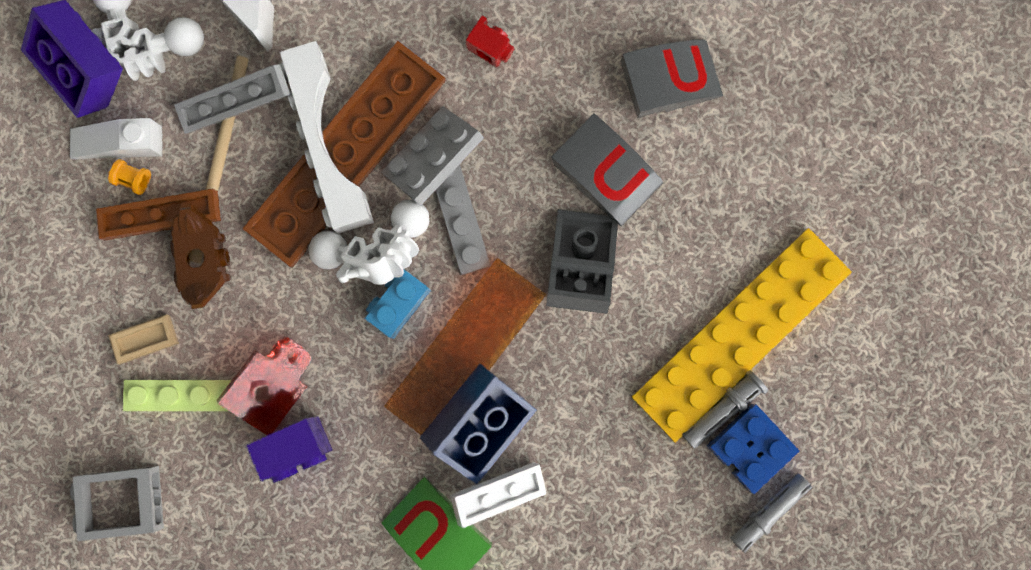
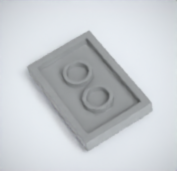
M442 106L381 173L421 206L484 137L477 129Z

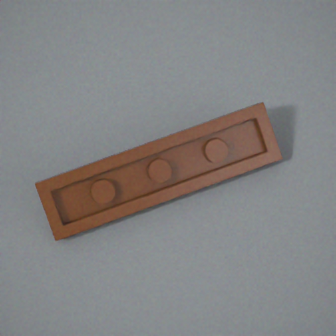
M207 189L97 208L99 239L106 241L173 229L174 220L180 212V208L192 206L211 222L221 221L218 191Z

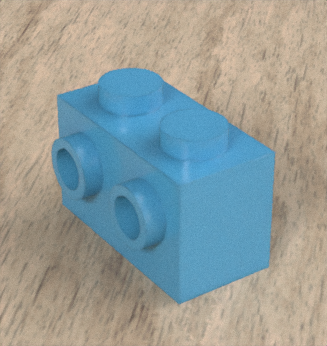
M403 269V276L399 278L394 277L391 281L387 282L385 287L388 289L381 298L376 296L366 308L369 314L365 319L392 339L398 335L431 292L426 285L405 269Z

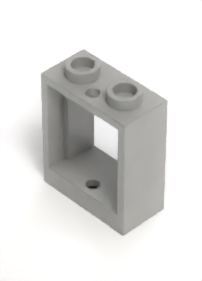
M159 466L90 473L73 477L70 496L75 504L72 526L74 532L77 533V541L147 534L164 529ZM137 478L140 524L93 529L90 483Z

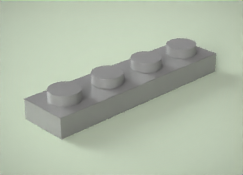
M280 64L174 104L184 133L187 134L291 94Z
M459 164L436 189V193L460 273L463 276L490 268L491 265Z

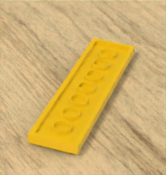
M807 228L631 396L632 399L676 443L683 436L684 432H687L725 395L729 387L733 388L749 370L759 363L852 271L810 228Z

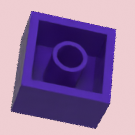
M319 416L306 418L246 445L261 482L271 478L273 484L299 473L296 468L299 465L305 470L326 461L327 457L325 454L333 451Z

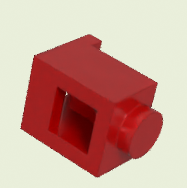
M483 15L466 39L467 50L496 68L501 61L506 63L515 49L510 44L507 33L497 26L489 27L487 18Z

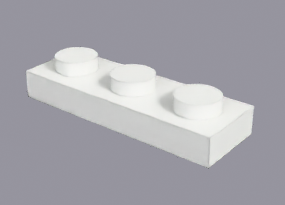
M533 462L450 496L457 525L464 528L546 494L540 464Z

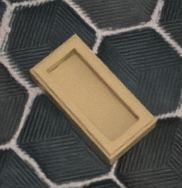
M167 314L108 335L117 364H123L179 344L170 315Z

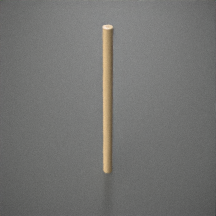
M237 56L231 82L245 76L248 58ZM236 116L221 121L205 190L215 189L218 191ZM198 249L192 250L189 261L201 264L203 252Z

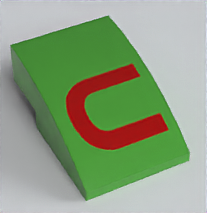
M426 477L411 490L381 523L422 570H471L492 547V542L473 524L464 528L457 525L452 502Z

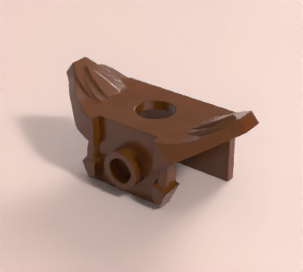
M192 206L180 208V212L174 220L173 230H171L172 240L170 248L175 259L176 268L174 271V282L184 302L190 305L191 309L204 308L224 283L231 280L230 274H226V266L230 265V256L228 249L223 248V243L226 242L225 235L220 234L219 229ZM198 249L204 254V262L201 266L194 268L190 266L189 253L192 250Z

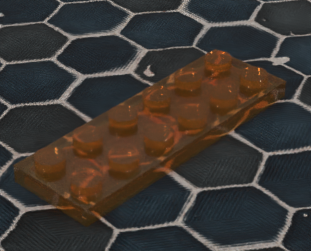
M496 258L384 407L422 435L479 364H482L490 371L546 297V294L499 258Z

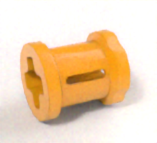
M118 159L113 163L108 175L109 183L115 186L122 185L130 188L137 195H142L146 191L151 179L150 170L146 168L137 169L128 165L122 159Z

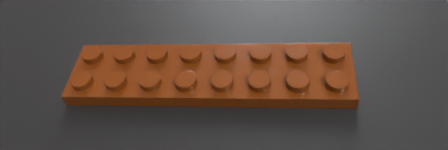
M399 41L395 43L322 132L331 160L339 172L358 187L446 81L443 75ZM305 153L242 228L291 268L295 266L308 250L311 239L327 227L322 214V210L326 209L323 197H318L313 180L318 178L315 168L310 169Z

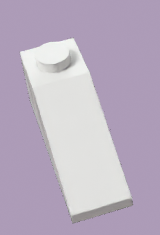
M151 118L117 119L70 129V159L162 156V126Z

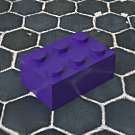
M66 0L33 7L21 51L76 118L107 108L123 70L118 60L109 53L99 37L89 29L79 13L74 11Z

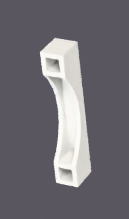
M314 41L281 51L283 63H280V67L286 82L289 81L291 95L288 96V100L292 110L298 111L300 121L296 122V127L301 139H306L309 150L305 151V157L310 169L315 168L318 179L313 180L318 197H323L326 209L322 210V214L327 227H332L339 234L374 223L366 194L339 172L331 160L324 143L321 128V109L325 91L330 82V75L321 48Z

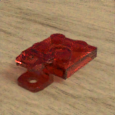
M288 336L280 339L268 353L267 357L255 349L218 397L217 403L265 435L272 434L308 387L299 378L311 361V354ZM268 386L267 392L270 396L267 399L262 397L259 401L256 400V389Z

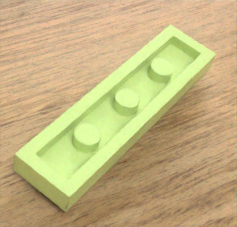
M124 380L123 411H250L251 380Z

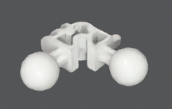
M93 0L100 11L107 13L108 21L101 23L102 27L92 29L91 31L99 37L109 53L126 69L133 81L139 79V71L146 77H151L154 73V67L160 73H164L163 52L171 50L174 54L180 56H192L199 52L204 44V33L200 25L192 19L176 18L168 23L164 33L156 35L147 28L139 30L138 24L127 17L125 11L132 0Z
M413 199L403 200L394 206L391 213L392 230L377 228L372 235L374 243L367 245L364 238L355 236L347 246L345 239L340 234L334 231H322L311 239L308 246L309 257L315 265L322 269H334L343 263L336 273L341 283L356 277L378 285L386 284L394 277H402L404 274L403 269L409 267L412 263L411 257L418 254L419 247L411 238L418 237L426 231L430 222L429 212L423 204L420 206Z

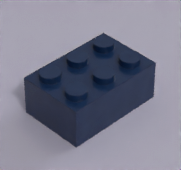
M479 364L419 438L435 456L477 485L535 414L537 409L482 364Z

